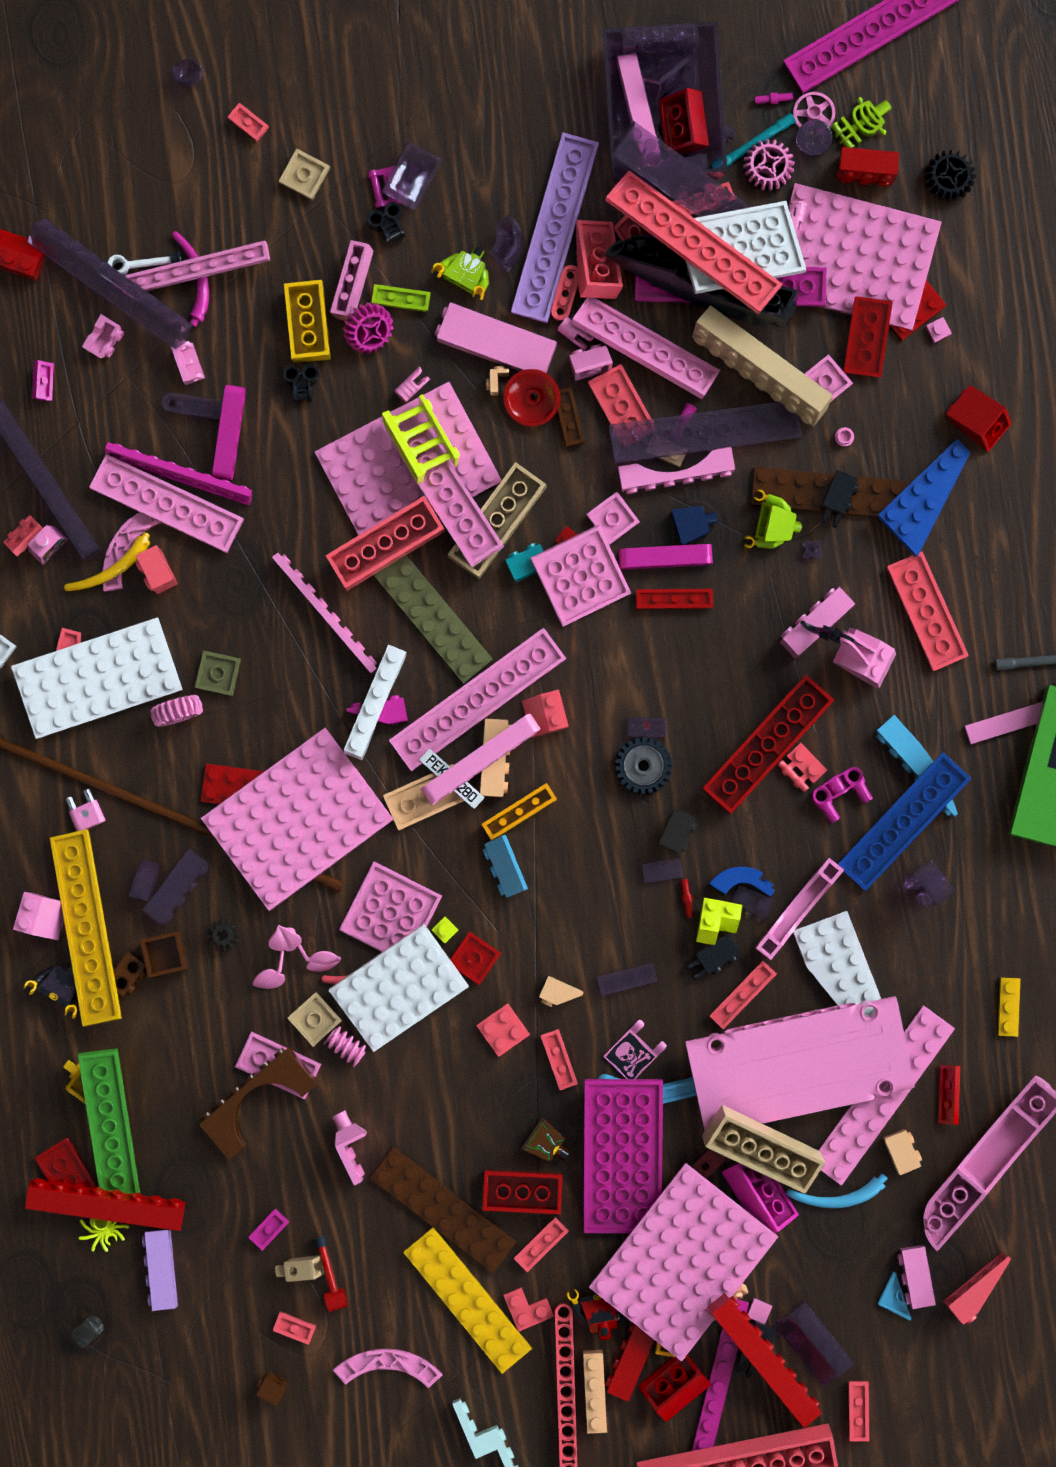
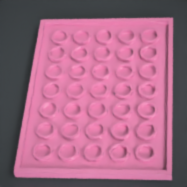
M795 183L791 200H798L807 204L803 223L797 236L805 266L827 267L825 307L821 308L852 315L855 296L893 301L889 326H900L912 331L942 221Z
M450 382L424 394L425 399H429L431 402L432 411L452 447H456L459 451L460 457L457 466L454 467L451 459L448 461L472 498L500 484L502 480ZM419 397L391 411V415L397 416L418 406ZM424 412L400 422L398 427L400 431L406 432L421 422H427L428 419ZM382 417L315 451L358 535L425 496L392 445L391 441L393 440L382 423ZM433 428L428 429L432 436L436 438L437 435ZM439 444V447L441 448L443 453H447L443 445Z
M326 728L201 818L269 911L394 820Z
M685 1162L589 1285V1288L680 1361H683L715 1319L707 1310V1307L724 1293L729 1298L733 1296L778 1236Z

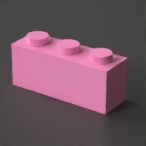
M917 1245L900 1248V1254H897L899 1266H903L904 1271L901 1274L903 1285L907 1287L908 1293H904L906 1304H910L912 1309L936 1305L925 1246Z

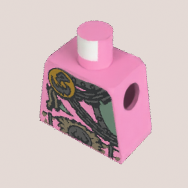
M46 525L27 546L29 553L44 565L68 539L55 526Z

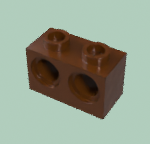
M127 952L114 969L117 993L123 997H126L127 994L130 996L137 988L135 983L138 979L142 980L147 974L145 962L132 952ZM132 962H136L139 966L136 973L130 971L129 966ZM120 978L127 980V986L124 989L118 986Z
M268 1372L267 1376L262 1375L255 1388L258 1390L256 1396L277 1407L289 1382Z

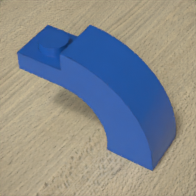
M750 867L727 869L715 876L709 883V885L724 895L727 894L731 887L739 883L750 884L769 897L775 891L772 888V883L765 879L759 880L763 874L761 871Z

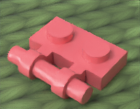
M30 515L25 520L22 519L19 522L20 525L13 532L10 531L7 534L8 537L3 541L16 556L24 552L28 543L43 529Z
M802 743L798 744L787 755L791 761L789 765L783 760L778 764L782 770L781 772L785 776L787 775L794 782L793 785L796 788L799 787L803 792L809 788L805 783L807 779L815 783L827 771ZM795 766L803 773L801 777L792 770Z

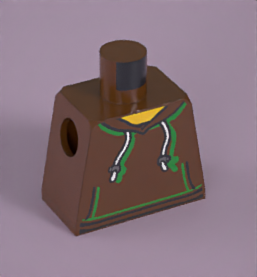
M541 1117L521 1149L549 1162L554 1155L565 1161L570 1153L569 1150L561 1146L565 1137L544 1117Z

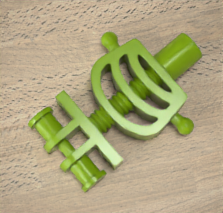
M861 97L857 98L859 105L852 112L853 125L850 126L843 116L839 121L844 127L843 129L840 128L838 122L830 126V129L835 132L834 136L842 139L839 143L845 147L854 148L855 145L850 141L852 138L857 146L860 145L861 139L856 134V131L867 137L875 135L878 131L881 135H885L886 130L882 129L885 121L881 116L892 109L887 100L874 107L870 101L863 103ZM857 112H859V117H860V120H859V121L857 120V117H856V113H857Z

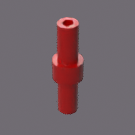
M688 879L680 880L683 894L681 895V900L684 903L686 918L694 917L692 908L693 896L690 894Z

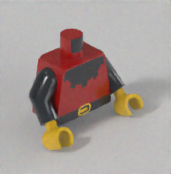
M575 1290L576 1296L570 1298L569 1292H567V1298L572 1301L571 1307L575 1319L583 1327L589 1328L591 1333L599 1332L600 1340L610 1339V1330L618 1328V1322L622 1320L624 1315L598 1294L579 1298V1293Z

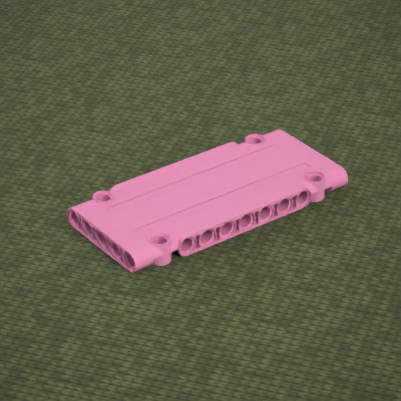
M896 996L875 1001L865 1000L857 1005L856 1003L837 1005L731 1028L723 1034L712 1033L708 1037L685 1041L704 1131L721 1105L763 1124L874 1099L878 1095L888 1096L892 1092L915 1088ZM867 1007H873L871 1014H864V1010ZM714 1040L721 1042L720 1046L716 1048L712 1047L711 1043ZM882 1082H889L887 1088H879Z

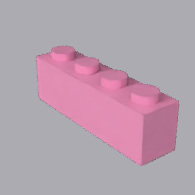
M350 241L330 311L335 319L349 320L348 314H353V308L357 309L374 252L369 244Z

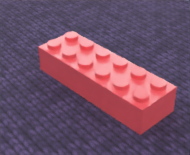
M423 496L325 556L346 591L444 533L445 529L427 499Z

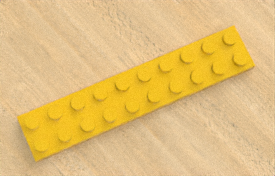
M85 829L51 837L50 842L82 1026L87 1027L122 1019L89 830Z

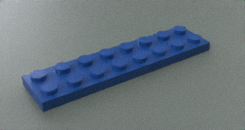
M942 752L844 856L838 865L866 891L972 778Z

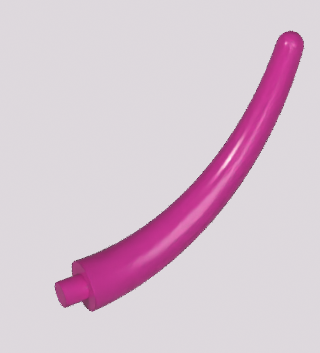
M176 231L172 233L173 239L181 246L188 259L199 257L185 238ZM207 276L196 279V299L189 315L192 318L190 324L194 327L197 326L198 322H203L208 309L209 284Z

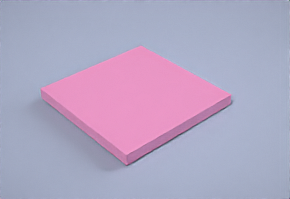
M599 524L530 558L562 627L631 594Z
M373 862L339 930L383 952L398 942L399 939H402L405 934L408 935L422 924H425L427 927L442 895Z

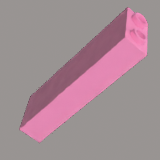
M451 302L448 307L444 308L442 313L444 320L442 325L438 324L435 331L437 342L518 372L526 369H538L547 373L557 347V342Z

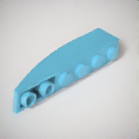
M895 715L890 717L875 731L878 734L876 738L883 745L886 743L890 748V754L895 759L899 758L903 762L902 767L908 773L912 772L916 776L915 781L933 763V760L922 745ZM953 799L942 810L947 816L951 815L954 817L958 814Z

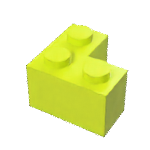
M704 898L696 942L715 945L719 930L736 934L741 918L742 905Z

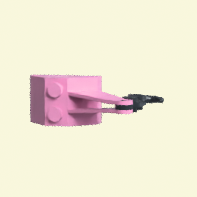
M806 621L800 622L802 627L817 634L822 639L827 641L830 639L838 644L841 643L833 663L869 685L880 688L896 656L894 648L857 629L849 628L848 632L837 628L833 630L826 625H823L821 628L808 624Z

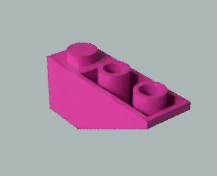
M399 695L388 697L378 722L387 725L408 722L404 699L399 698ZM361 702L350 704L351 708H346L348 713L358 716L362 704Z

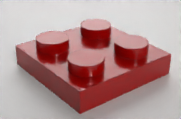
M469 931L450 960L458 971L480 985L501 953Z

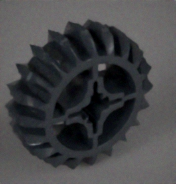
M944 150L941 156L936 154L935 159H930V165L926 166L928 172L924 174V177L929 178L925 181V184L931 185L928 189L929 191L935 190L934 197L940 194V200H943L946 196L947 201L950 202L952 196L955 201H958L959 195L964 198L966 192L970 193L972 190L970 186H974L975 182L973 179L976 178V174L972 173L975 171V167H969L972 164V160L965 161L967 155L960 157V151L953 155V150H950L947 155ZM952 163L958 165L960 168H955L952 165ZM944 164V172L936 176V168ZM949 173L950 175H954L953 179H951L950 176H947V174ZM965 175L964 184L957 188V179ZM941 183H944V184L948 185L949 189L943 187V186L940 185V184H941Z

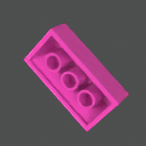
M734 1162L722 1171L743 1208L772 1232H779L799 1215L779 1181L739 1162Z

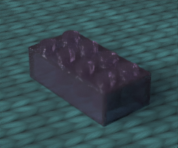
M932 860L920 862L903 875L905 878L904 884L909 890L916 892L917 895L915 897L922 906L939 905L956 891Z

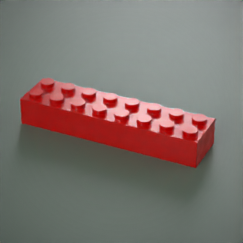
M805 675L706 783L702 790L731 815L833 703L834 699L808 675Z

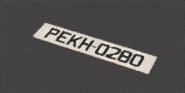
M428 749L419 759L437 776L451 768L431 749ZM468 782L454 790L474 809L484 799Z

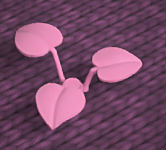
M278 925L268 942L271 949L281 951L277 971L267 969L260 972L254 978L253 986L273 989L285 982V976L280 974L284 950L293 951L298 946L304 959L308 962L306 965L307 969L313 972H324L332 969L340 962L341 957L332 952L320 951L314 953L309 958L301 946V937L296 934L295 929Z

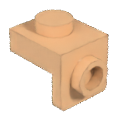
M496 366L494 369H490V379H486L487 390L491 392V396L498 395V377L509 376V369H505L504 366Z

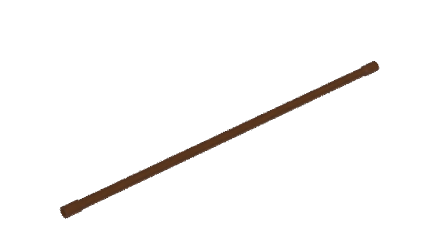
M0 738L1 749L216 839L204 823ZM322 873L313 879L337 892H340L344 885V881Z

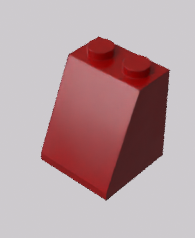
M971 385L960 393L958 400L949 406L946 413L950 423L987 452L992 449L1012 424L1005 406Z

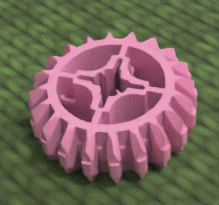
M766 139L765 145H763L762 141H758V147L753 144L752 151L748 150L746 153L748 156L744 157L746 164L743 165V169L747 170L745 176H751L748 180L749 183L754 180L756 181L754 187H758L761 184V190H764L765 186H768L769 191H772L773 185L776 189L780 188V184L785 186L786 180H790V174L794 172L792 166L795 163L791 160L793 154H787L789 152L788 147L782 149L783 143L777 146L776 140L769 144V139ZM769 152L775 153L778 156L772 157ZM761 154L762 162L757 167H754V159ZM766 161L772 163V168L765 166ZM783 163V172L779 176H776L775 168L779 167V165ZM765 173L769 178L762 177L759 174Z
M190 695L156 705L150 712L154 725L163 727L192 719L200 715L203 709L197 695Z

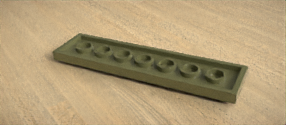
M407 555L373 575L463 684L493 661V658Z

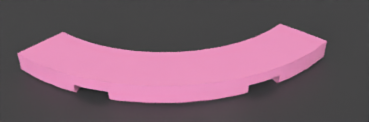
M140 512L128 519L110 542L102 571L122 558L130 549L137 536H141L143 532L161 524V522ZM122 573L104 582L103 591L109 592L123 589Z
M374 1349L361 1352L349 1357L333 1369L334 1373L345 1385L355 1377L377 1369L403 1371L418 1379L427 1388L443 1375L427 1360L410 1352L397 1349Z

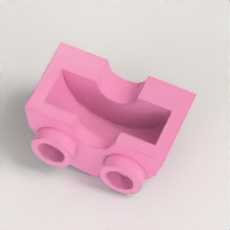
M101 314L94 325V330L88 335L82 347L102 359L105 356L111 357L115 350L113 346L116 341L121 340L124 332L121 330V326Z

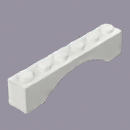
M391 645L387 646L344 748V754L363 760L382 709L406 658L405 651Z

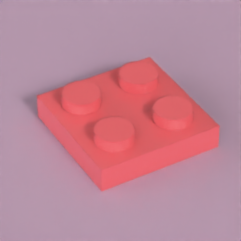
M508 1003L476 1025L498 1057L530 1035Z

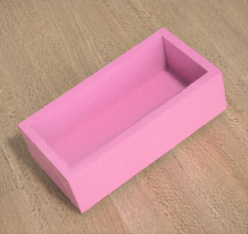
M840 587L837 590L832 588L823 597L825 601L822 603L818 601L811 607L808 616L804 614L795 622L797 626L794 629L790 626L781 635L783 639L780 641V644L794 659L819 638L817 634L802 627L801 621H806V623L822 628L823 625L831 627L855 605Z

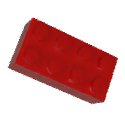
M485 1169L483 1211L561 1214L563 1174Z

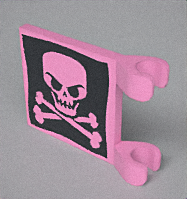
M640 1019L603 1056L626 1079H636L667 1047L661 1041L652 1050L636 1035L644 1026V1022Z

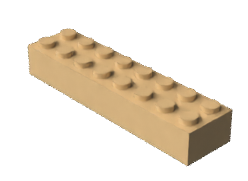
M711 305L698 319L692 336L698 345L709 349L713 356L721 358L728 367L736 369L743 378L751 380L758 389L766 391L773 400L781 402L791 413H796L804 423L815 426L829 407L833 397L831 393Z

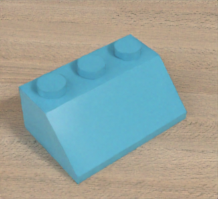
M506 835L486 843V848L483 849L486 859H491L493 866L490 869L494 878H499L501 884L497 886L501 896L506 895V898L527 890V885Z

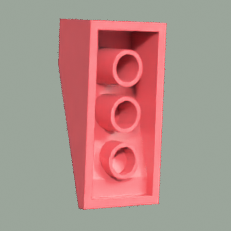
M576 221L577 278L580 297L616 299L623 288L620 266L605 257L606 251L616 242L613 222Z
M1001 1252L943 1301L963 1325L965 1323L970 1324L976 1319V1314L982 1308L1009 1264L1011 1258L1004 1252Z

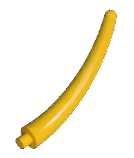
M143 532L142 536L136 537L130 549L115 564L95 576L65 584L64 589L66 591L86 589L107 582L120 575L138 560L137 554L147 550L150 545L148 540L150 535Z

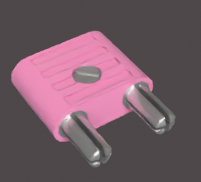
M90 789L83 791L88 803L77 808L72 797L66 798L70 808L69 815L76 831L89 829L106 821Z

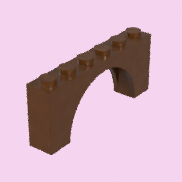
M290 1047L286 1050L281 1048L274 1054L276 1059L271 1063L267 1060L259 1067L261 1071L257 1075L252 1073L245 1079L247 1084L242 1088L237 1086L231 1091L232 1097L228 1100L223 1098L216 1104L218 1109L213 1113L208 1111L201 1117L203 1122L199 1124L200 1127L228 1160L247 1145L239 1131L238 1112L243 1099L252 1089L265 1084H281L295 1090L303 1097L319 1083Z

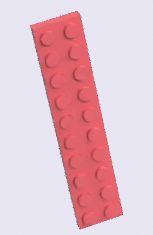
M630 170L606 196L605 201L757 314L764 309L781 288V282Z

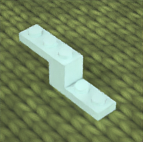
M460 1398L454 1400L452 1403L475 1459L498 1450L505 1467H519L518 1465L514 1466L512 1461L514 1454L511 1447H506L504 1440H506L503 1429H499L495 1425L475 1434L477 1427L474 1420H469L467 1415L469 1408L466 1402H462Z

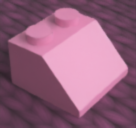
M594 345L590 347L591 350L583 352V349H580L569 355L575 381L599 375L612 369L613 362L606 345Z

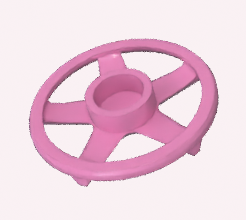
M809 92L802 95L796 101L793 108V116L801 130L805 131L809 128L808 134H810L816 120L826 124L825 127L815 130L817 134L824 132L832 125L835 119V107L831 99L825 94ZM811 95L821 96L826 101L817 105L814 103ZM806 97L808 109L797 110L800 101ZM829 105L832 108L831 120L822 114V111ZM797 116L808 117L807 127H804L799 122Z

